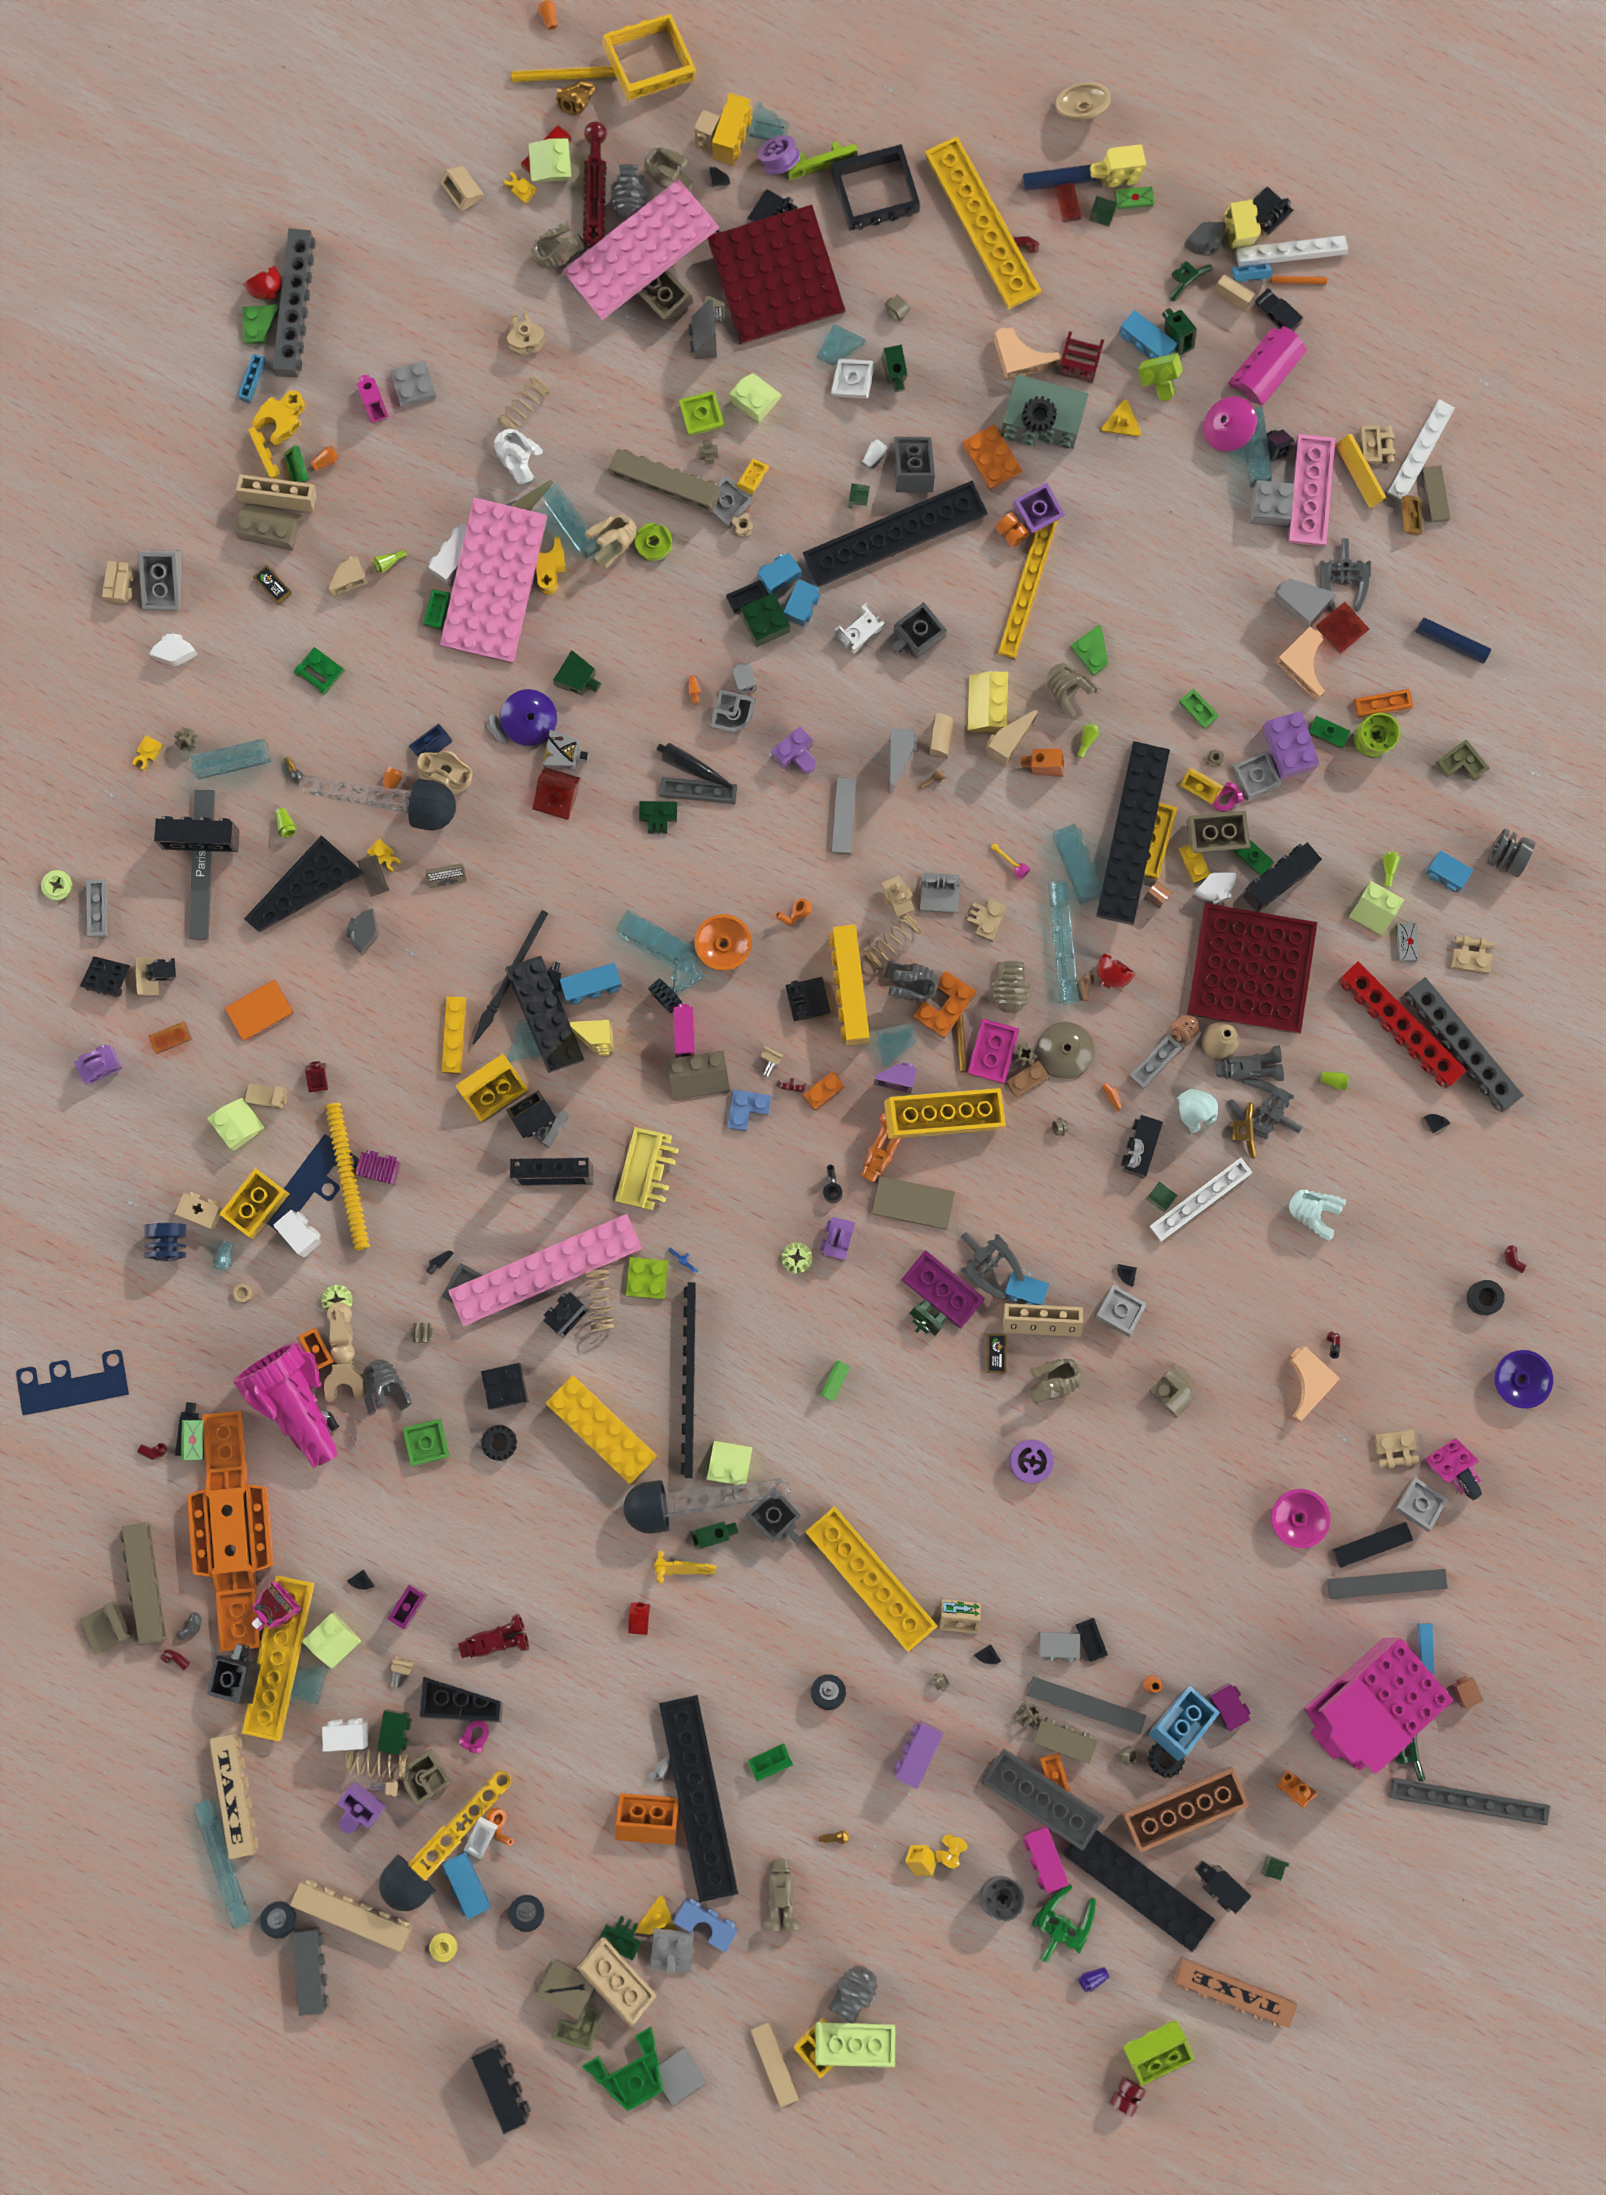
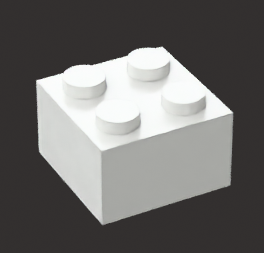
M290 1210L273 1226L295 1252L305 1258L322 1243L319 1239L321 1235L315 1228L307 1225L309 1221L302 1213Z
M353 1718L348 1720L347 1723H343V1719L329 1721L327 1725L322 1727L323 1751L366 1748L369 1746L368 1721H363V1718Z

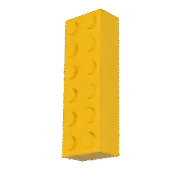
M856 924L833 927L832 933H829L830 948H834L831 955L832 966H836V970H834V984L839 987V989H836L837 1004L841 1003V1008H838L839 1023L843 1022V1027L840 1030L841 1041H845L846 1046L868 1044L870 1036Z
M1001 1088L889 1097L884 1101L889 1139L1000 1130L1006 1126Z
M574 1375L546 1402L568 1426L630 1485L658 1457Z

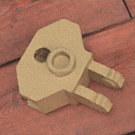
M527 310L523 311L524 322L518 323V315L513 313L514 328L507 336L510 351L519 355L539 351L546 343L543 328L532 323Z
M899 875L881 883L885 894L883 896L887 906L891 907L896 918L907 912L914 911L910 898L912 892L908 885L905 886Z

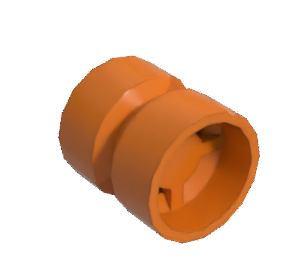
M1014 512L1008 513L995 526V529L1001 536H1006L1005 541L1011 548L1019 545L1030 533L1024 524H1019L1020 519Z

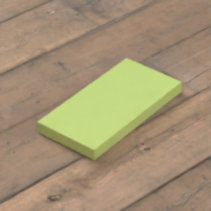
M817 2022L815 2065L895 2067V2025Z

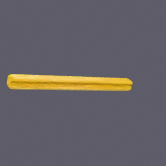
M612 66L511 71L510 74L512 82L616 77Z

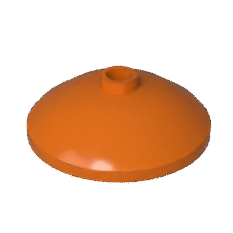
M718 914L706 919L700 925L695 935V949L698 957L706 966L718 971H729L742 965L748 958L752 947L751 934L746 924L739 918L728 914ZM722 942L727 943V947L721 948L720 944Z

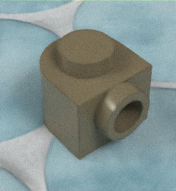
M898 294L894 298L890 297L884 305L887 308L888 316L894 321H900L910 311L908 303Z

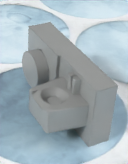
M564 1110L555 1114L556 1119L553 1120L552 1128L541 1127L537 1130L536 1135L543 1140L542 1143L550 1148L570 1117L569 1113Z

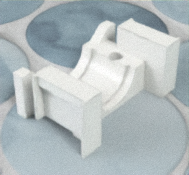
M867 602L861 607L863 615L846 630L841 626L834 630V636L845 645L846 649L852 645L851 652L853 654L858 651L870 636L878 633L885 626L883 621L879 623V616L876 618L868 610Z

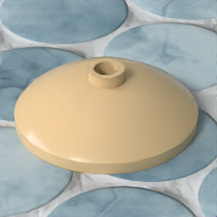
M1078 83L1066 88L1058 95L1056 109L1060 115L1067 119L1088 120L1100 115L1109 106L1111 101L1110 92L1105 86L1098 83Z

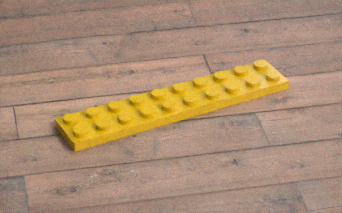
M958 136L925 151V157L1008 310L1040 295L1042 291Z

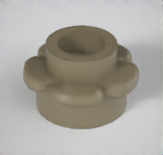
M1212 749L1206 755V761L1211 767H1218L1224 763L1222 751Z
M1061 1117L1052 1122L1055 1135L1065 1136L1066 1131H1068V1123Z
M943 1672L934 1674L933 1683L936 1689L946 1691L945 1689L950 1686L946 1675Z
M1130 1745L1125 1746L1120 1752L1122 1763L1125 1765L1134 1764L1137 1760V1750Z

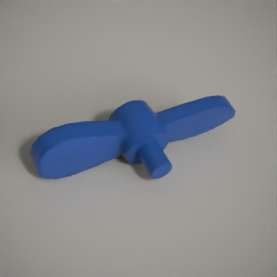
M671 1247L668 1249L672 1255L679 1259V1263L683 1266H688L694 1273L698 1272L695 1267L687 1262V1258L690 1256L688 1253L685 1256H680Z

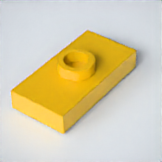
M752 458L738 481L736 488L754 495L766 475L769 465Z

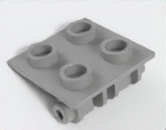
M922 873L920 910L958 913L960 875Z

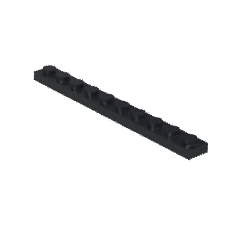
M688 1282V1287H684V1298H687V1306H684L683 1317L687 1318V1325H683V1337H687V1345H683V1357H686V1364H683L682 1374L686 1376V1384H682V1396H686V1403H682V1415H686L685 1423H682V1435H685V1443H681V1455H685V1462H681V1474H685V1478H693L696 1282Z

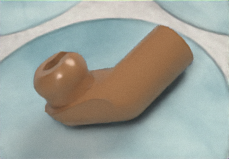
M1091 973L1084 974L1077 983L1081 1001L1090 999L1088 988L1095 981V976Z

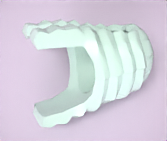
M1190 1089L1180 1094L1176 1099L1180 1102V1118L1189 1127L1191 1134L1201 1129L1200 1122L1205 1121V1125L1208 1126L1216 1121L1218 1103L1211 1094Z
M1299 1190L1292 1197L1289 1203V1210L1293 1218L1297 1219L1298 1222H1302L1304 1226H1308L1309 1230L1314 1229V1232L1318 1233L1321 1238L1331 1240L1334 1236V1230L1327 1227L1321 1221V1211H1328L1339 1215L1346 1204V1199H1341L1339 1196L1332 1194L1327 1195L1309 1190Z

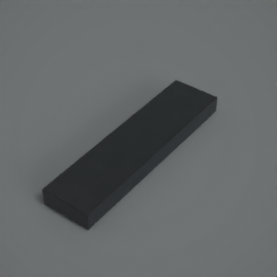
M1403 1522L1332 1550L1339 1568L1411 1542L1413 1538L1407 1523Z

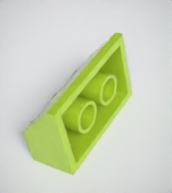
M1177 2020L1168 2022L1163 2027L1150 2031L1145 2036L1132 2040L1123 2046L1141 2087L1195 2060L1187 2038Z

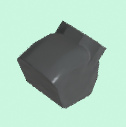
M1225 222L1201 223L1187 238L1184 246L1194 252H1203L1204 256L1214 254L1221 249V242L1225 237L1227 224Z
M373 908L363 911L355 919L351 918L347 926L346 936L351 939L353 947L361 955H364L379 935Z

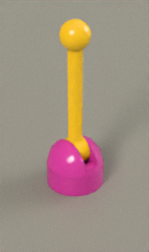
M994 843L991 845L993 851H997L1014 866V874L1020 880L1029 873L1031 868L1026 864H1016L999 849L998 844Z

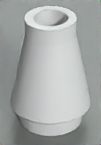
M875 439L874 442H871L862 463L871 468L873 464L886 454L887 447Z

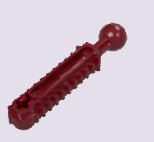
M598 121L590 122L584 131V136L590 143V155H588V160L584 161L585 183L583 186L585 190L583 193L585 197L583 201L585 204L583 209L585 211L583 216L585 218L583 219V224L585 225L583 226V242L589 249L605 237L603 232H605L604 218L606 217L604 212L606 210L604 205L606 203L604 198L606 196V191H604L606 190V184L604 183H606L607 164L601 158V144L607 138V129ZM593 233H596V237L593 240Z

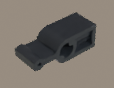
M1269 288L1255 300V304L1266 312L1267 317L1279 329L1284 326L1294 331L1304 318L1287 301L1282 298L1279 299Z

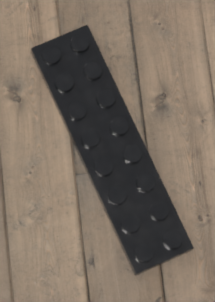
M1098 1830L1095 1831L1083 1851L1069 1843L1062 1853L1191 1952L1194 1951L1215 1921L1211 1915Z

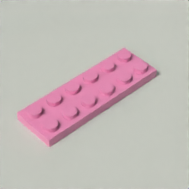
M1298 434L1293 478L1292 520L1289 525L1288 543L1326 546L1335 438Z

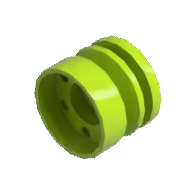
M1375 713L1358 725L1354 733V744L1357 750L1364 756L1370 758L1380 757L1398 743L1400 727L1391 715Z

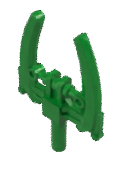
M1070 1883L1052 1895L1032 1924L1034 1927L1039 1926L1044 1933L1047 1931L1050 1937H1052L1040 1958L1048 1963L1059 1942H1065L1068 1944V1948H1075L1076 1952L1080 1953L1093 1924L1096 1907L1095 1898L1089 1899L1087 1912L1081 1927L1074 1926L1072 1919H1065V1915L1058 1916L1055 1914L1054 1909L1057 1904L1072 1889ZM1050 1918H1054L1059 1923L1053 1925L1048 1921ZM1067 1929L1074 1930L1076 1933L1075 1937L1069 1935Z

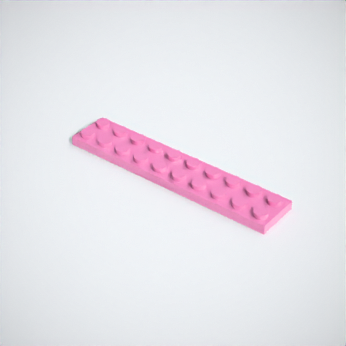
M625 1214L448 1291L462 1325L466 1326L585 1275L586 1272L594 1271L642 1250V1247L628 1215Z

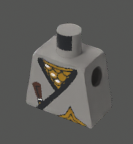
M550 730L543 762L544 769L575 770L577 761L588 762L589 752L579 750V740Z

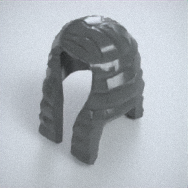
M634 164L619 165L620 175L617 176V185L611 191L614 211L623 220H627L645 206L648 199V192L644 188L643 175H637L638 165Z
M891 960L887 965L884 978L893 980L901 985V987L891 985L888 995L902 997L905 1000L910 999L911 1001H925L935 996L939 980L933 970H929L928 967L917 963L900 964Z
M375 1360L365 1367L363 1371V1384L365 1385L364 1389L366 1392L364 1396L366 1398L364 1401L368 1415L371 1416L376 1412L374 1401L377 1408L386 1404L384 1396H391L396 1401L400 1410H405L411 1405L410 1394L406 1392V1387L403 1386V1381L399 1379L393 1364L386 1360Z
M863 1966L850 1968L836 1984L837 1991L828 2009L847 2022L852 2023L857 2013L862 2008L871 2007V2003L874 2001L876 1989L878 1988L874 1973Z

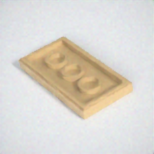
M605 1938L599 1940L577 1967V1970L629 2027L636 2023L657 1996Z

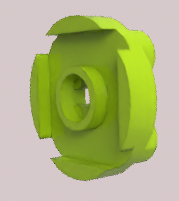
M656 523L643 525L638 530L635 538L637 552L649 562L665 558L672 550L671 533L663 525H657ZM651 538L659 540L656 546L649 544Z

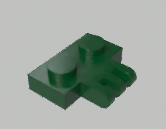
M639 801V821H648V833H652V826H656V834H660V826H663V834H667L668 822H677V801Z
M620 1916L616 1927L608 1924L605 1925L599 1940L605 1938L620 1955L633 1961L642 1943L641 1940L633 1937L639 1924L635 1922L631 1930L629 1929L631 1920L628 1919L626 1925L623 1926L621 1924L624 1921V1917Z

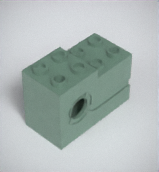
M1017 374L1003 421L1001 435L1005 440H1016L1026 446H1036L1039 439L1046 444L1054 443L1065 449H1074L1089 393ZM1036 396H1038V399L1044 396V400L1049 398L1050 403L1053 402L1055 404L1054 408L1056 407L1057 409L1055 423L1046 433L1041 431V434H1037L1038 431L1032 433V429L1027 430V425L1023 424L1022 414L1025 404L1031 398L1034 400ZM1036 409L1032 413L1033 418L1037 421H1043L1047 417L1046 412L1042 409Z

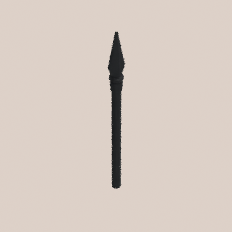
M541 910L512 965L522 962L548 915L546 911ZM508 975L504 978L495 997L489 1003L490 1005L487 1006V1010L481 1015L473 1044L477 1042L493 1022L494 1015L498 1011L497 1008H499L501 1000L511 983Z

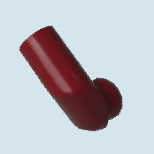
M1030 236L1014 237L1017 246H1028L1030 253H1037L1039 251V242Z
M1513 1245L1508 1246L1504 1253L1506 1264L1523 1273L1527 1265L1518 1260L1517 1247Z
M158 1443L153 1448L141 1444L137 1453L155 1460L164 1456L167 1448L164 1443Z
M166 1649L161 1655L162 1661L169 1663L170 1660H173L183 1670L190 1665V1662L183 1655L171 1649Z

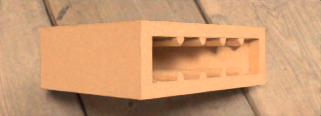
M1004 327L995 332L994 342L1006 380L1016 378L1017 374L1024 376L1059 366L1061 360L1059 352L1041 353L1030 349L1019 340L1013 327Z
M1309 627L1278 658L1276 663L1317 701L1325 690L1321 687L1315 676L1313 663L1315 652L1324 639L1318 630Z
M1297 1347L1290 1356L1292 1358L1289 1361L1297 1371L1302 1387L1300 1404L1292 1416L1297 1422L1302 1421L1340 1379L1307 1347H1301V1349Z

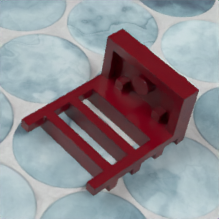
M1069 331L1057 374L1093 383L1104 340L1101 339L1099 346L1071 339L1072 331ZM1072 345L1095 351L1097 356L1068 349V346ZM1066 355L1092 361L1095 363L1094 365H1090L1075 360L1067 359Z

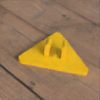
M1126 399L1122 401L1101 427L1102 432L1140 437L1142 434Z
M659 1896L641 1920L636 1933L653 1935L654 1928L677 1930L663 1896Z

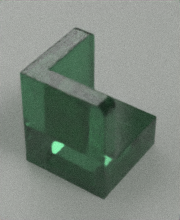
M1096 196L1089 220L1109 227L1117 202Z
M851 483L848 508L852 509V504L867 506L870 486Z
M1158 1182L1146 1199L1165 1212L1178 1195L1161 1182Z
M1267 1854L1261 1874L1281 1881L1285 1867H1289L1290 1863Z

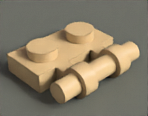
M1380 425L1361 426V452L1367 463L1381 464L1382 456L1386 457L1387 464L1394 463L1395 449L1393 448L1394 433L1392 432V426H1385L1384 432H1380ZM1381 440L1385 441L1386 448H1381Z
M1466 935L1463 937L1456 936L1455 943L1462 945L1461 949L1453 950L1451 968L1485 974L1491 973L1493 954L1485 953L1486 948L1493 949L1494 942L1487 941L1486 938L1473 939ZM1469 946L1478 947V952L1468 951Z
M1414 1430L1374 1435L1377 1454L1385 1453V1459L1379 1460L1380 1468L1387 1467L1390 1469L1398 1465L1412 1466L1413 1463H1419L1418 1455L1411 1456L1409 1450L1417 1449ZM1402 1451L1403 1457L1393 1458L1392 1452Z

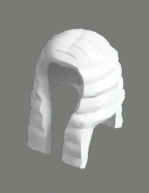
M507 429L500 432L495 438L494 448L503 466L509 470L518 484H524L535 479L529 470L527 462L531 452L535 456L541 455L543 453L542 448L518 430Z

